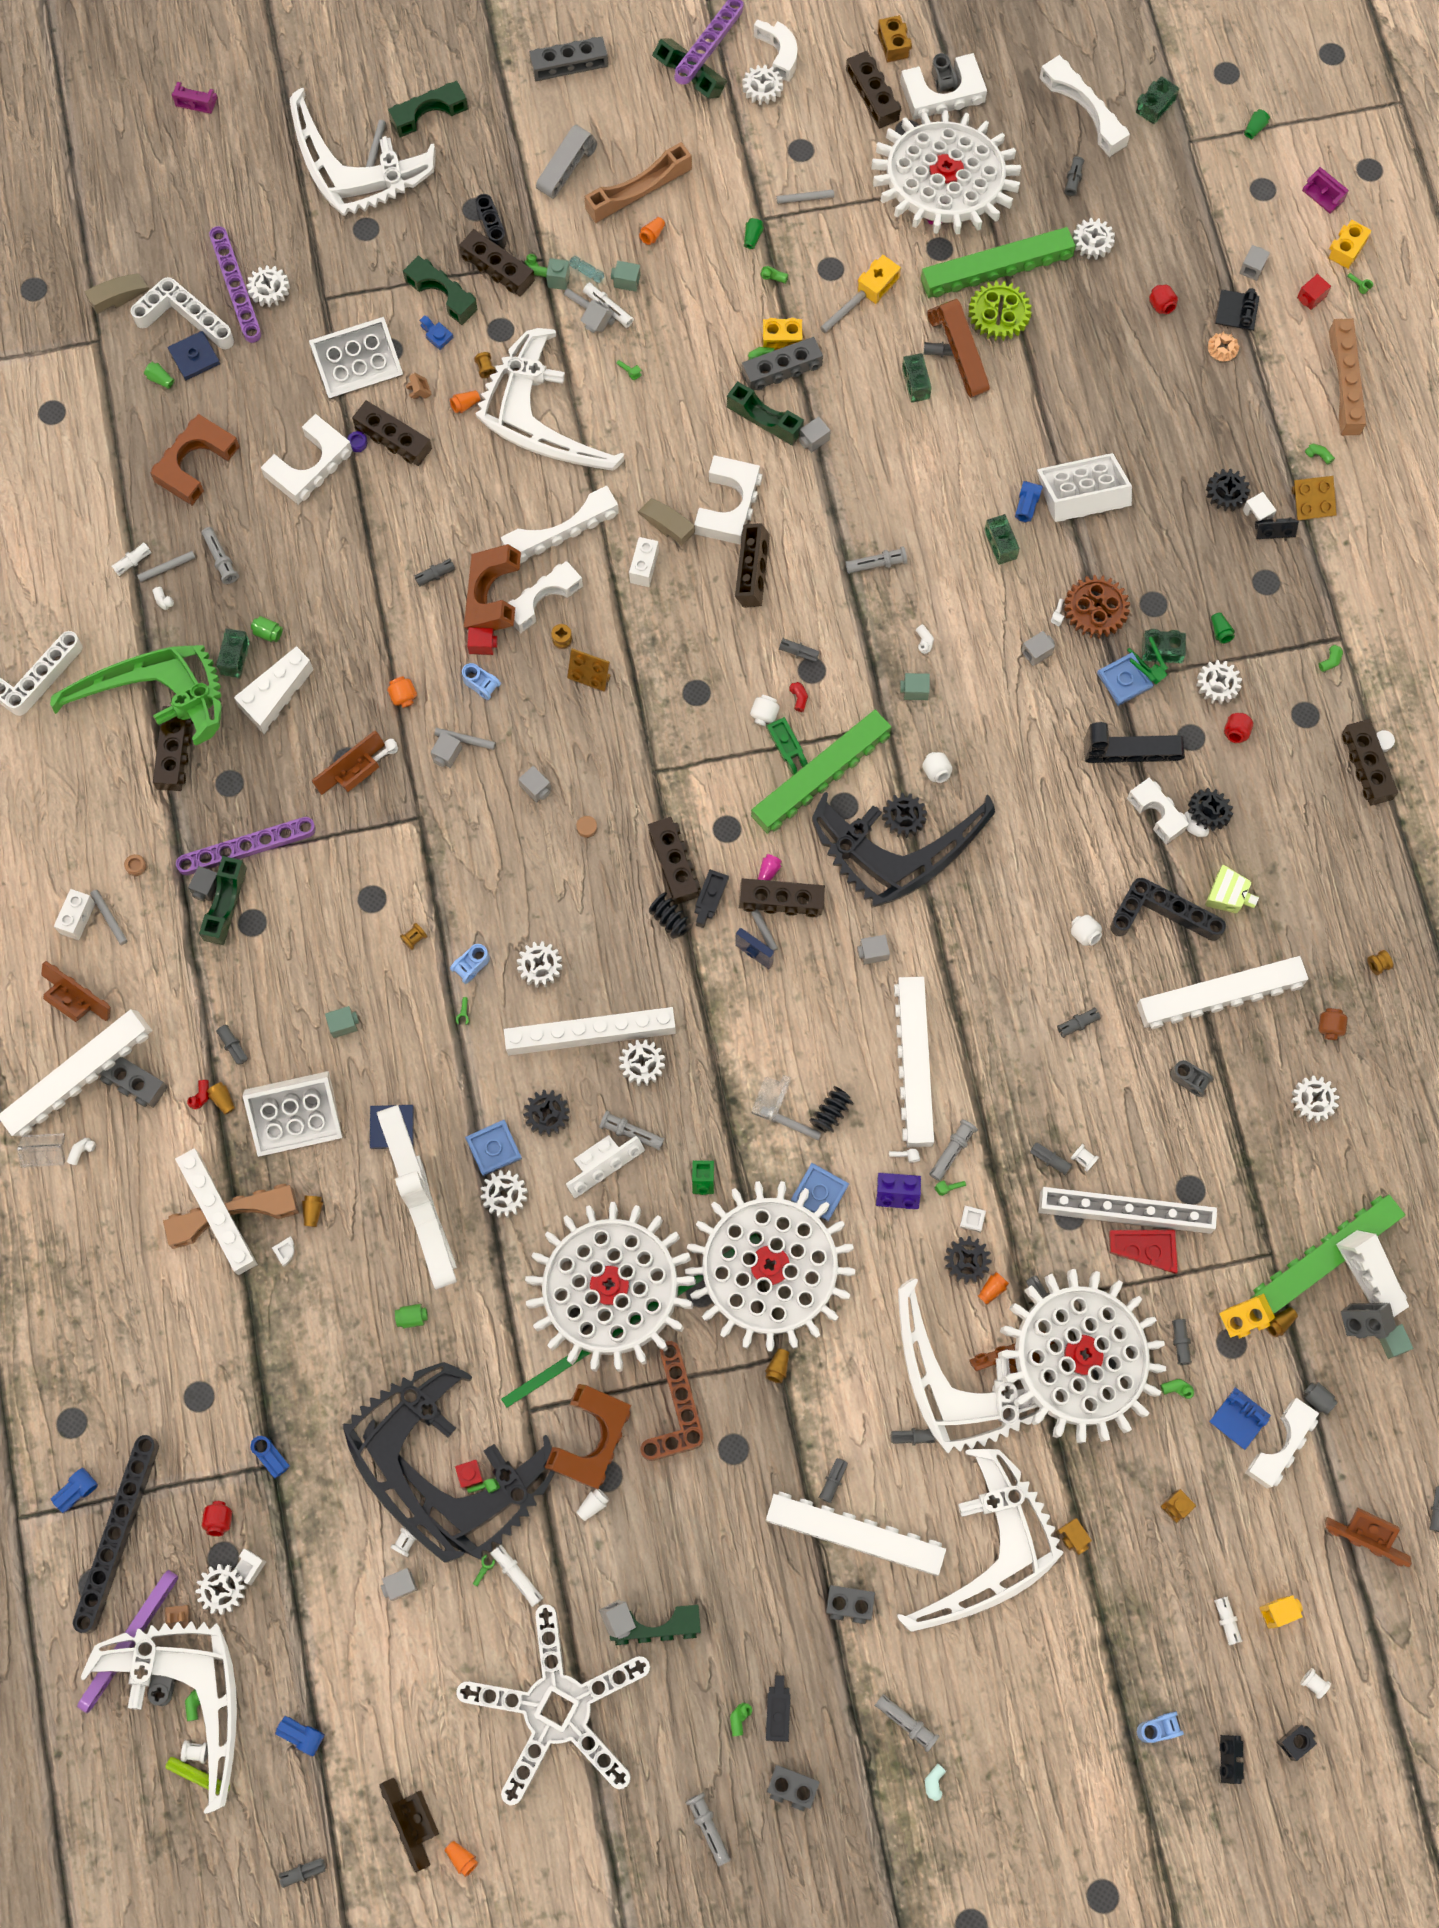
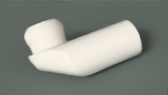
M156 587L152 590L159 607L168 610L169 607L174 605L173 599L170 596L165 597L162 587Z
M924 624L916 629V632L921 637L918 649L926 654L932 650L934 638Z
M1188 811L1184 813L1188 820L1187 831L1197 837H1206L1209 834L1208 827L1205 830L1203 824L1197 826L1196 819L1191 820L1192 813H1188Z
M84 1138L72 1146L67 1162L77 1165L82 1152L85 1150L92 1152L95 1149V1141H91L90 1138Z

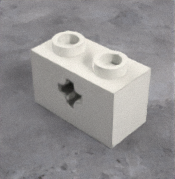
M638 538L629 571L630 583L650 587L659 554L658 541Z
M70 889L54 924V928L59 934L80 940L96 904L91 896Z

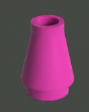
M767 854L765 858L763 857L757 880L771 881L782 867L780 865L782 860L770 854Z

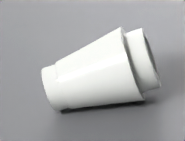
M600 1489L591 1490L576 1513L586 1521L605 1508L609 1498Z

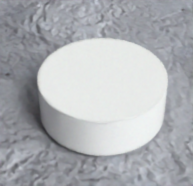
M1385 730L1376 733L1383 752L1389 751L1395 743L1392 733Z

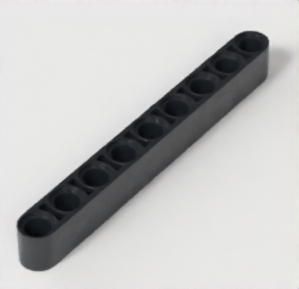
M148 1435L138 1437L134 1443L73 1619V1627L79 1633L94 1632L102 1616L159 1450L158 1441ZM150 1440L151 1448L149 1451L144 1452L142 1445L145 1441ZM142 1462L144 1469L141 1473L136 1474L135 1466L137 1463ZM131 1484H135L136 1492L129 1496L127 1488ZM127 1505L129 1512L127 1516L122 1518L120 1516V1509ZM119 1527L121 1535L118 1539L114 1540L112 1532L115 1528ZM111 1549L113 1551V1558L111 1561L106 1562L104 1555L106 1551ZM100 1572H104L106 1576L102 1584L97 1582V1575ZM96 1594L98 1602L92 1607L89 1604V1598ZM87 1616L90 1619V1625L88 1628L83 1629L81 1621Z

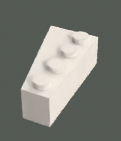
M296 646L234 697L238 707L263 734L267 732L272 721H275L279 716V712L284 705L289 703L294 692L301 687L313 671L311 662Z
M1357 1230L1336 1244L1370 1303H1390L1393 1317L1409 1307L1406 1300L1407 1297L1397 1281L1376 1234Z

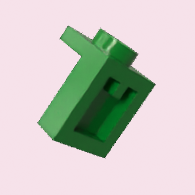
M714 1161L692 1162L693 1194H714Z

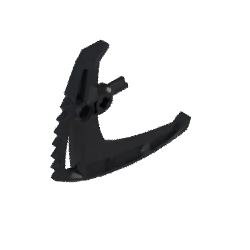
M825 792L816 807L812 822L821 844L830 847L827 855L836 857L833 865L841 866L840 875H848L847 883H856L855 892L865 891L864 900L872 899V906L876 907L911 894L941 873L982 831L995 814V807L990 796L986 795L984 804L951 831L922 849L905 856L884 850L866 838L872 831L871 826L882 814L877 806H872L862 819L858 818L856 821L848 824L827 803L828 793ZM982 813H984L983 817L975 825V827L967 834L966 837H963L962 833ZM818 821L823 825L825 830L829 833V835L834 839L836 843L833 844L830 842V840L822 831ZM855 830H861L862 833L859 832L858 834H856ZM953 841H956V847L936 864L932 865L931 859ZM847 844L851 849L843 850L840 846ZM851 858L888 889L879 895L874 893L857 877L844 859ZM924 866L925 872L903 887L896 884Z
M442 1362L414 1372L412 1381L403 1377L401 1386L391 1383L390 1392L380 1390V1399L371 1397L370 1407L360 1406L361 1416L351 1415L352 1424H343V1430L355 1465L377 1499L414 1538L441 1561L448 1563L463 1557L464 1552L456 1551L426 1514L411 1491L398 1461V1456L406 1437L419 1421L428 1426L432 1424L447 1438L456 1430V1427L441 1415L442 1411L435 1403L460 1380L471 1381L472 1376L453 1365ZM440 1368L443 1369L418 1388L413 1386L416 1381ZM412 1392L417 1398L414 1402H407L404 1399L405 1394ZM400 1394L401 1402L362 1443L354 1429L376 1408L394 1395ZM430 1407L432 1415L426 1414L424 1416L423 1408L427 1410ZM365 1449L368 1450L386 1478V1482H378L361 1456ZM394 1489L414 1517L407 1518L385 1491ZM422 1525L445 1548V1551L426 1537L417 1526Z
M372 1419L363 1435L364 1440L377 1427L375 1419ZM547 1435L543 1436L544 1446L516 1470L510 1461L506 1462L495 1444L487 1447L484 1453L494 1468L492 1473L496 1477L500 1488L492 1493H488L487 1489L479 1493L456 1499L440 1491L412 1468L400 1454L398 1456L402 1473L426 1498L422 1508L434 1525L453 1547L477 1559H482L484 1550L492 1552V1542L502 1545L503 1534L512 1536L511 1526L520 1527V1517L530 1516L527 1507L537 1506L534 1496L544 1495L555 1472L550 1471L534 1493L530 1494L528 1492V1489L547 1470L544 1467L552 1450V1445ZM504 1471H507L508 1473L510 1471L512 1472V1474L509 1475V1481L501 1479L504 1477ZM517 1489H522L524 1492L523 1498L515 1501L513 1499V1492ZM512 1504L520 1506L518 1512L494 1536L479 1547L466 1537V1535L485 1525ZM435 1507L461 1532L452 1536L430 1516L431 1508Z

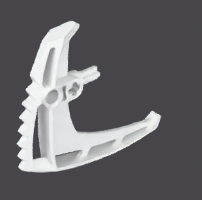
M300 88L290 97L294 127L309 173L321 194L343 216H346L348 211L356 214L358 208L366 211L369 205L376 208L378 202L386 204L388 198L396 199V193H405L406 187L413 188L434 173L436 154L434 144L430 145L427 153L398 161L397 154L393 151L391 138L386 136L380 139L382 151L380 155L381 165L372 167L343 166L332 155L317 131L304 101L306 96L304 88ZM300 106L306 123L304 130H302L298 111ZM308 137H311L319 156V160L315 163L305 142ZM322 167L326 170L335 187H327L319 173ZM386 189L380 193H377L375 195L355 202L344 204L342 198L363 195Z
M544 328L526 331L509 349L510 357H502L503 365L495 366L497 373L491 374L492 382L485 384L488 391L481 394L485 401L478 403L481 410L475 413L476 417L505 440L534 453L577 465L612 471L617 469L624 461V453L614 456L578 443L546 427L532 416L530 405L532 385H540L545 381L563 384L565 372L547 369V366L542 365L539 361L546 341L556 337V331ZM524 344L519 356L515 357L520 347ZM508 374L509 380L498 419L487 414V411L503 375ZM504 422L521 431H524L532 435L533 437L528 438L522 434H519L503 426ZM540 440H545V441L550 442V443H552V444H555V445H558V446H560V447L569 449V451H564V450H561V449H558V448H555V447H552V446L543 444V443H541V442H539V441H540Z
M912 1278L898 1288L901 1336L908 1376L922 1417L942 1448L947 1453L951 1451L953 1446L958 1451H961L966 1443L970 1449H973L977 1441L985 1446L988 1438L996 1442L999 1434L1008 1437L1010 1428L1019 1431L1020 1422L1027 1425L1031 1424L1033 1416L1038 1410L1022 1418H1019V1413L1038 1406L1032 1399H1029L1023 1405L1015 1406L1014 1401L1026 1393V1390L1024 1388L1017 1389L1014 1382L1003 1383L1002 1379L1010 1374L1009 1359L995 1358L997 1380H994L992 1392L971 1393L951 1387L934 1356L922 1321L914 1289L918 1279ZM908 1297L910 1298L914 1323L913 1332L910 1330ZM915 1341L918 1342L926 1371L922 1378L919 1374L913 1348ZM1050 1376L1048 1383H1051L1052 1376ZM928 1384L942 1419L934 1418L924 1390ZM1005 1387L1008 1388V1391L1005 1392L1004 1395L1001 1394V1392L1005 1390ZM1009 1408L1011 1411L1010 1416L1004 1419L1003 1411ZM996 1419L1002 1422V1425L998 1428L956 1440L949 1439L945 1425L970 1424Z
M969 1449L965 1451L966 1455L976 1458L989 1492L980 1494L979 1499L958 1504L961 1517L983 1512L984 1515L995 1512L1000 1534L998 1560L975 1580L951 1595L907 1616L898 1614V1620L910 1632L952 1622L1006 1601L1034 1584L1050 1570L1063 1554L1062 1550L1056 1548L1060 1539L1051 1537L1056 1527L1046 1524L1050 1515L1041 1513L1044 1503L1035 1502L1037 1492H1028L1030 1482H1020L1021 1471L999 1449ZM996 1455L1003 1460L1016 1480L1015 1486L1011 1485ZM1011 1490L1019 1494L1017 1503L1011 1502L1008 1498ZM989 1496H992V1499H997L998 1504H995V1508L987 1504V1501L990 1500ZM1025 1498L1034 1510L1050 1548V1552L1038 1560L1021 1507ZM1032 1563V1574L1007 1589L1000 1586L999 1583ZM988 1588L996 1593L994 1596L967 1608L959 1605V1602ZM945 1608H949L952 1611L950 1614L920 1622L916 1621L919 1617Z
M191 1621L183 1629L180 1623L177 1622L171 1630L164 1623L160 1631L151 1625L147 1634L138 1629L134 1638L127 1633H123L95 1645L82 1672L81 1680H85L91 1672H130L128 1684L132 1686L127 1708L142 1709L145 1687H149L151 1675L173 1678L196 1690L202 1707L208 1747L209 1803L203 1813L208 1814L225 1806L234 1756L237 1703L233 1664L219 1625L216 1623L209 1629L205 1622H203L196 1629ZM180 1634L210 1635L213 1653L185 1648L155 1647L151 1639L153 1637ZM134 1641L136 1644L135 1648L99 1651L100 1648L122 1642ZM143 1644H148L152 1648L151 1653L147 1656L141 1655L138 1651L139 1647ZM213 1659L223 1661L226 1694L220 1699L217 1697ZM141 1667L145 1668L144 1672H148V1674L143 1675L142 1679H137V1675H134V1672L139 1671ZM227 1706V1742L222 1747H219L218 1710ZM223 1756L225 1757L223 1777L219 1796H216L218 1760Z

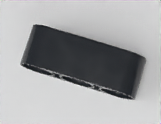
M480 194L477 196L475 203L477 215L485 236L504 249L506 247L505 231L494 202L488 194Z

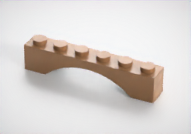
M682 142L667 149L650 167L634 178L618 185L599 187L585 195L586 211L595 223L601 221L692 169V155Z
M1354 318L1334 319L1329 329V338L1339 376L1341 436L1361 435L1366 425Z
M287 1184L276 1185L270 1191L258 1190L248 1197L243 1195L232 1198L231 1202L224 1203L230 1215L260 1213L276 1219H282L299 1214L294 1189ZM200 1207L191 1209L188 1214L181 1215V1213L168 1216L169 1219L163 1220L168 1245L172 1249L195 1243L199 1236L210 1227Z

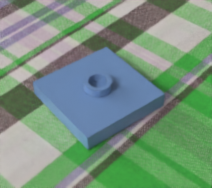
M1133 652L1097 671L1098 676L1118 706L1154 686L1149 678L1130 662V659H1134L1139 663Z
M505 1120L465 1137L483 1177L522 1159Z
M811 1163L791 1201L796 1203L800 1193L805 1188L808 1189V1199L803 1207L815 1213L820 1205L827 1202L829 1208L821 1218L829 1222L849 1183Z

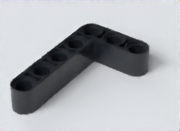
M1105 722L1090 724L1083 741L1084 757L1087 763L1179 761L1185 758L1182 736L1109 737L1108 724Z
M1145 878L1134 880L1110 925L1111 932L1114 935H1126L1143 905L1211 941L1218 940L1226 929V923L1222 918ZM1135 887H1142L1145 892L1139 893ZM1155 896L1161 897L1162 900H1163V902H1162V903L1156 902L1155 899H1154V897H1155ZM1126 904H1132L1135 910L1127 909ZM1173 906L1180 907L1182 912H1175ZM1191 916L1199 917L1201 922H1194ZM1122 921L1125 923L1126 927L1121 928L1116 924V922ZM1210 926H1217L1219 932L1212 931Z

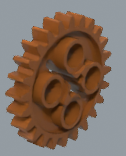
M1094 575L1092 580L1086 576L1084 582L1079 579L1077 585L1073 584L1071 590H1068L1064 601L1067 604L1064 607V611L1068 612L1066 618H1072L1069 625L1076 624L1075 631L1082 629L1083 636L1086 632H1089L1090 638L1097 634L1098 639H1100L1102 633L1109 637L1110 631L1116 634L1117 628L1122 629L1123 623L1127 621L1126 616L1130 613L1128 609L1130 602H1126L1129 597L1128 595H1122L1125 589H1118L1119 582L1113 585L1111 584L1112 578L1105 581L1102 575L1101 579L1097 580L1096 575ZM1095 591L1098 592L1100 595L1095 596L1091 592ZM1107 604H1112L1116 608H1110ZM1079 605H1084L1087 609H1081ZM1094 618H1100L1102 622H1097Z

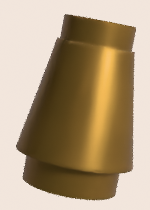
M219 1082L207 1090L209 1093L208 1097L224 1115L236 1109L227 1085Z
M304 1196V1201H302L304 1226L317 1227L324 1203L322 1202V1197Z
M1289 1307L1275 1314V1318L1270 1322L1271 1326L1266 1329L1274 1337L1283 1336L1295 1319L1298 1318L1297 1312Z
M777 1349L765 1370L767 1373L765 1377L768 1380L782 1383L783 1379H786L790 1354L788 1351Z

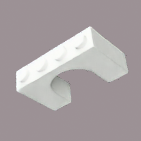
M974 53L955 58L954 72L960 86L955 91L947 94L936 93L929 89L924 81L920 67L901 71L900 84L913 120L921 119L922 113H927L928 116L942 114L943 110H960L964 107L976 106L985 102L987 89Z
M316 414L302 426L305 437L322 451L321 459L314 467L306 470L293 469L275 454L261 467L264 477L298 505L302 501L307 500L311 492L316 487L321 486L324 479L329 474L334 473L338 465L343 460H347L352 452L350 441Z
M713 456L709 470V482L734 488L740 493L742 502L736 509L724 513L699 508L694 524V534L741 545L743 525L747 523V520L751 521L753 514L751 505L756 503L758 491L755 490L757 485L760 486L763 474H760L759 465Z

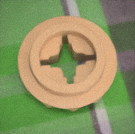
M1223 331L1221 334L1216 333L1210 338L1208 351L1216 360L1230 361L1238 354L1240 345H1238L1237 339L1232 337V333L1228 335ZM1221 343H1223L1224 345L1228 344L1227 349H1225L1224 347L1221 348Z

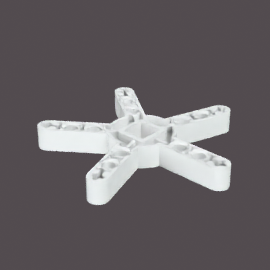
M396 1105L378 1111V1119L399 1176L395 1178L401 1198L410 1211L434 1288L437 1290L456 1283L457 1279L453 1270L457 1268L456 1262L437 1215L420 1156L415 1154L400 1108Z
M541 1605L536 1611V1625L543 1678L534 1683L528 1692L475 1682H463L457 1688V1697L461 1702L523 1713L525 1722L532 1732L501 1792L503 1801L508 1805H515L522 1800L551 1743L559 1744L571 1740L614 1788L623 1789L628 1786L631 1780L630 1772L587 1724L591 1715L592 1703L645 1677L650 1671L649 1661L644 1657L638 1656L583 1684L570 1676L564 1675L557 1612L550 1605ZM544 1609L552 1613V1616L549 1617V1625L554 1624V1628L541 1629V1625L546 1626L545 1619L540 1617L544 1613ZM547 1632H553L555 1635V1641L551 1645H546L543 1641V1636ZM550 1655H555L558 1659V1664L553 1669L548 1668L546 1665V1659ZM637 1661H640V1663L645 1662L644 1673L641 1674L639 1671L632 1673L635 1678L630 1680L629 1672L625 1669V1666L629 1665L631 1670L636 1667ZM616 1671H623L626 1676L624 1683L620 1685L613 1681V1675ZM596 1681H601L605 1685V1691L600 1695L595 1694L592 1689ZM469 1685L471 1691L479 1692V1687H482L479 1693V1702L476 1701L478 1696L470 1695L466 1699V1695L462 1693V1690L467 1689ZM489 1689L496 1693V1699L493 1703H487L484 1699V1694ZM552 1692L574 1703L562 1726L541 1714ZM510 1694L518 1696L519 1702L515 1707H509L507 1704V1697ZM587 1736L595 1740V1746L592 1750H586L582 1745L583 1739ZM533 1744H537L541 1748V1755L538 1758H533L529 1754V1748ZM601 1754H607L611 1758V1763L608 1767L604 1768L599 1765L598 1757ZM615 1763L619 1766L615 1770L619 1774L622 1772L626 1774L624 1777L626 1782L624 1784L622 1782L617 1784L614 1781L617 1777L613 1772H611L610 1776L606 1773ZM524 1765L529 1768L530 1775L527 1779L519 1777L518 1769L520 1766ZM514 1778L518 1783L525 1784L524 1788L518 1786L516 1790L518 1798L514 1797L510 1800L507 1790H512L516 1783L512 1782Z

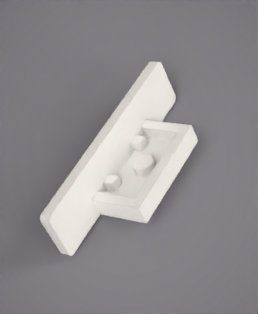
M608 1135L574 1158L582 1173L566 1183L571 1195L577 1198L644 1152L645 1149L641 1141L635 1136L618 1147Z

